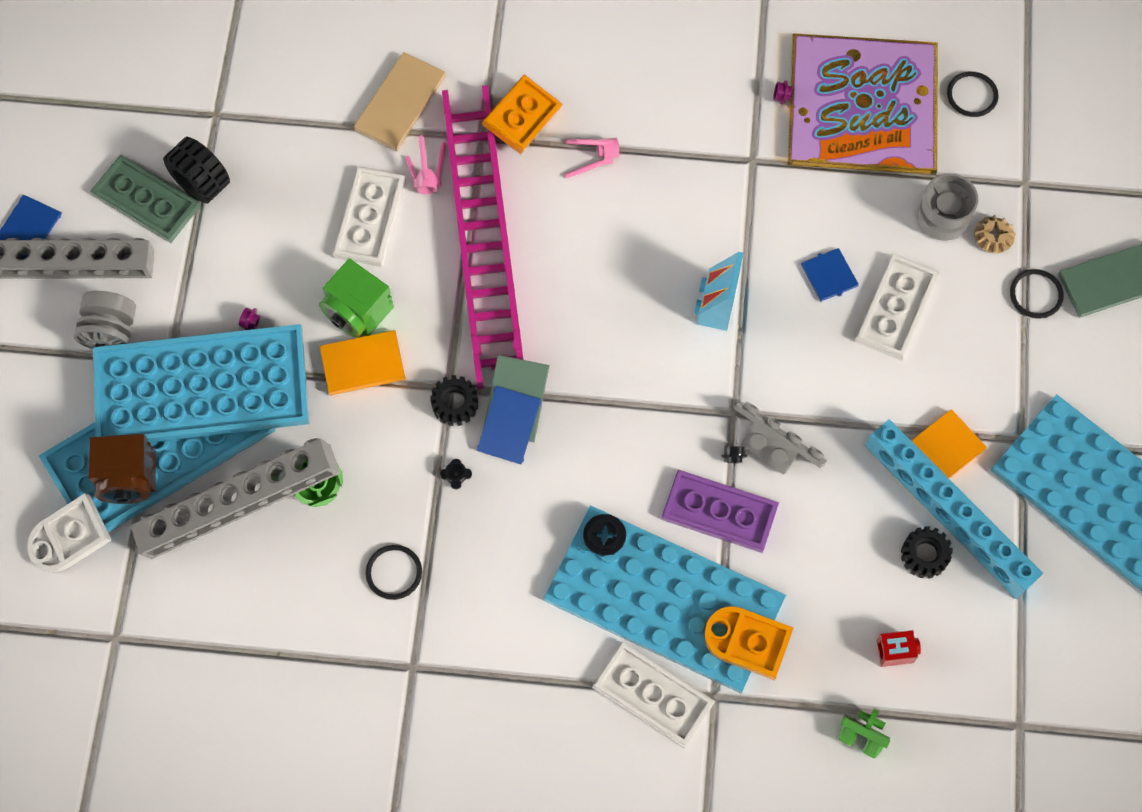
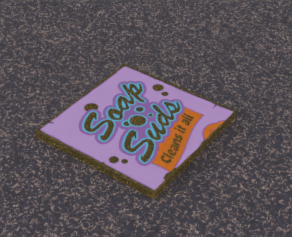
M793 33L790 82L792 93L789 109L787 165L936 175L938 42Z

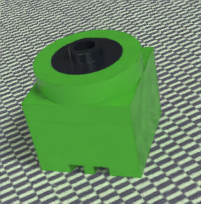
M350 258L324 285L325 297L319 303L320 309L334 326L355 338H358L362 333L366 336L371 335L394 308L393 301L391 300L392 296L389 295L391 293L389 286Z

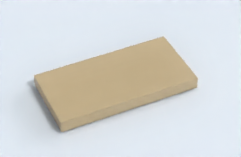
M403 52L355 124V131L398 151L446 77L445 71Z

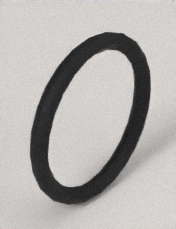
M968 71L955 76L947 89V98L951 106L957 112L969 117H980L990 113L997 105L999 98L998 89L993 80L979 72ZM968 76L985 80L993 91L991 105L979 112H970L960 108L952 96V89L955 83Z
M1030 269L1021 272L1014 278L1010 286V297L1013 305L1019 312L1031 318L1041 319L1052 316L1060 309L1064 300V292L1059 280L1044 270ZM1032 274L1042 275L1050 279L1058 290V301L1055 307L1045 313H1033L1024 309L1017 301L1015 295V288L1019 280Z
M401 545L385 546L377 550L369 559L365 573L366 581L370 589L378 596L389 600L402 599L409 596L418 587L422 578V565L418 556L409 548ZM398 550L405 552L416 564L417 574L414 583L409 589L399 594L384 593L372 581L371 569L373 563L381 554L387 551Z

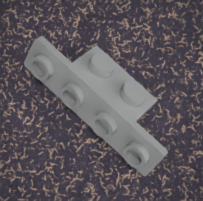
M747 401L745 404L740 402L735 405V410L754 422V425L740 445L783 475L788 471L798 454L819 468L826 464L827 460L823 458L824 454L813 446L808 448L802 444V439L797 434L791 431L788 433L779 428L780 423L769 416L765 418L757 413L759 409L755 405Z

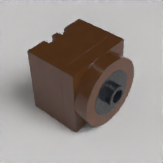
M145 434L90 437L89 480L95 486V498L107 503L132 504L145 501L150 497V492H156V451L151 446V443L148 442Z

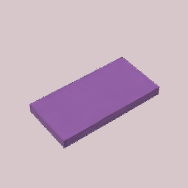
M678 469L661 520L763 553L779 502Z

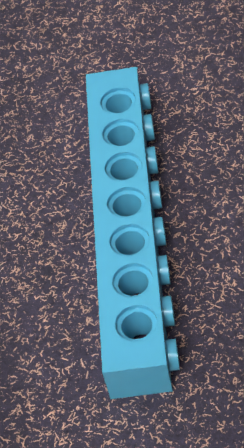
M890 419L870 435L865 447L1016 600L1044 574Z

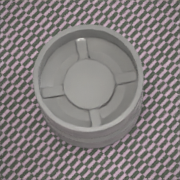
M942 174L932 179L926 187L917 212V219L921 229L930 237L943 241L953 240L964 234L978 205V193L975 186L968 179L957 174Z

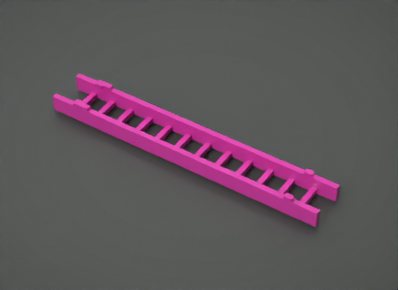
M488 85L482 86L485 111L451 114L448 90H442L477 390L484 389L481 368L491 367V371H493L497 362V358L480 360V355H482L481 344L513 341L516 356L508 357L524 360L495 135L487 129V132L453 136L452 123L482 120L489 115L491 105ZM489 140L490 153L456 157L455 144ZM483 162L492 163L493 175L461 179L458 177L457 165ZM494 183L496 197L461 201L460 187ZM497 205L499 219L464 223L462 209ZM500 227L501 241L466 244L465 231ZM503 249V264L469 267L468 253ZM506 272L507 286L472 290L470 276ZM499 295L509 296L510 309L475 313L474 298ZM510 317L512 319L513 332L485 336L477 335V321Z

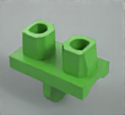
M874 708L871 714L860 710L857 717L865 721L866 724L846 714L841 721L843 726L838 739L841 742L852 746L857 735H862L867 738L862 752L874 759L880 754L883 747L887 749L890 743V737L871 728L873 725L883 730L886 724L876 718L879 713L878 709Z

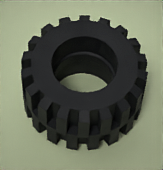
M184 137L163 158L166 169L173 179L189 195L200 202L208 204L230 183L229 175L218 158L206 146L191 137Z

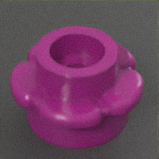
M786 80L784 83L777 82L774 89L773 100L780 102L781 105L791 98L792 87L788 86Z
M246 307L241 314L238 325L244 328V330L256 329L260 320L257 309L253 308L252 310Z

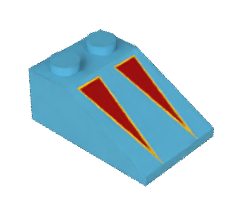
M737 252L709 268L707 278L702 277L699 292H703L702 300L697 299L694 315H698L697 325L727 331L743 252Z

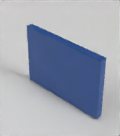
M23 195L0 229V240L8 238L19 240L42 238L45 240L58 219L61 218L62 212ZM29 254L22 256L20 260L27 258Z
M496 386L481 439L477 445V451L522 465L536 415L541 405V399Z

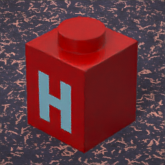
M913 630L880 634L876 640L881 667L911 664L916 661L918 654H921L920 641L914 637Z

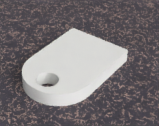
M84 493L39 522L30 533L27 548L29 557L35 566L46 571L60 572L111 541V538L91 496ZM46 544L48 553L46 557L41 559L39 550Z

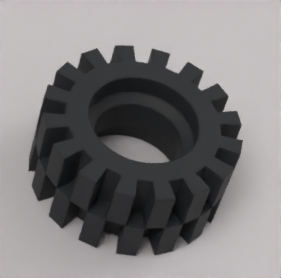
M451 375L452 379L450 380L446 376L443 378V382L438 381L436 388H433L431 391L432 409L436 418H440L442 423L445 424L447 421L449 426H453V423L457 422L458 426H460L462 421L465 420L468 423L470 416L474 418L476 415L475 410H478L477 391L475 386H472V382L470 380L466 382L463 376H460V379H456V375ZM457 392L463 395L465 401L460 408L451 409L445 405V398L450 393Z
M925 526L924 529L919 527L916 528L915 532L912 531L901 548V560L905 561L904 567L906 570L910 568L912 575L918 573V578L928 576V579H930L934 575H940L950 563L953 548H950L952 543L950 539L946 541L945 537L947 535L944 532L940 535L937 533L939 529L934 528L930 530V526ZM923 543L932 545L937 553L936 559L930 562L921 560L917 555V547Z

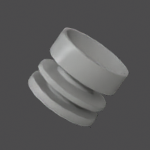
M89 291L84 293L79 310L81 318L77 320L74 339L77 343L93 349V347L129 343L132 331L129 326L133 325L137 305L131 299L113 292Z

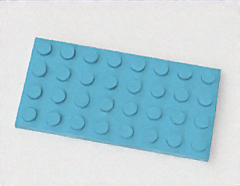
M301 324L93 347L96 437L145 434L148 442H158L309 424L303 329Z
M1056 394L992 467L991 471L1142 591V460Z
M95 422L40 454L39 458L67 504L84 493L91 496L109 533L276 430L272 428L150 442L156 451V492H150V497L147 500L132 504L107 503L98 500L94 496L95 486L89 480L90 437H96Z
M590 505L544 597V602L742 694L751 672L721 661L712 655L706 646L704 638L706 624L713 613L721 608L730 606L743 608L775 620L786 595L622 519L619 520L626 529V540L623 548L614 555H606L604 557L592 553L584 543V527L592 517L609 513ZM604 526L602 534H597L598 537H601L602 545H605L608 538H612V535L608 534L607 526ZM716 623L711 627L713 634L716 636H724L727 633V628L721 623Z

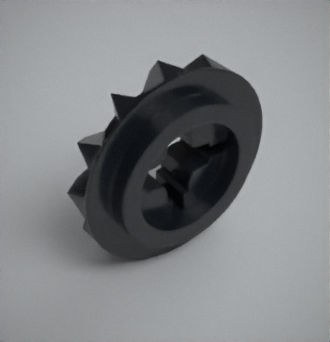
M596 515L584 527V543L592 553L602 557L614 555L623 548L625 543V526L613 515ZM604 526H607L608 534L612 535V538H608L605 545H602L601 537H598L597 534H602Z

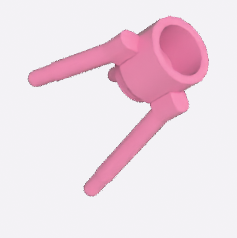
M422 135L419 136L422 170L418 172V175L411 158L406 156L405 159L413 179L414 189H417L420 194H432L437 191V187L441 186L440 177L446 143H441L436 174H434L433 170L427 169L424 137Z
M566 139V144L597 145L598 157H603V159L566 173L565 178L579 175L605 164H613V158L619 157L618 139Z

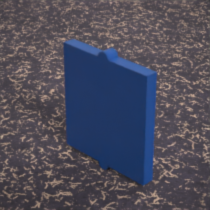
M839 248L825 254L819 253L817 257L801 263L820 302L836 295L840 297L842 293L859 285Z

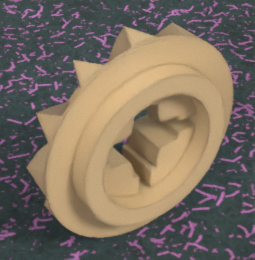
M996 215L989 218L984 217L977 224L974 231L977 244L989 253H1003L1012 246L1016 235L1013 231V224L1010 225L1006 222V218H997ZM994 227L997 229V233H1001L996 242L994 235L991 234Z

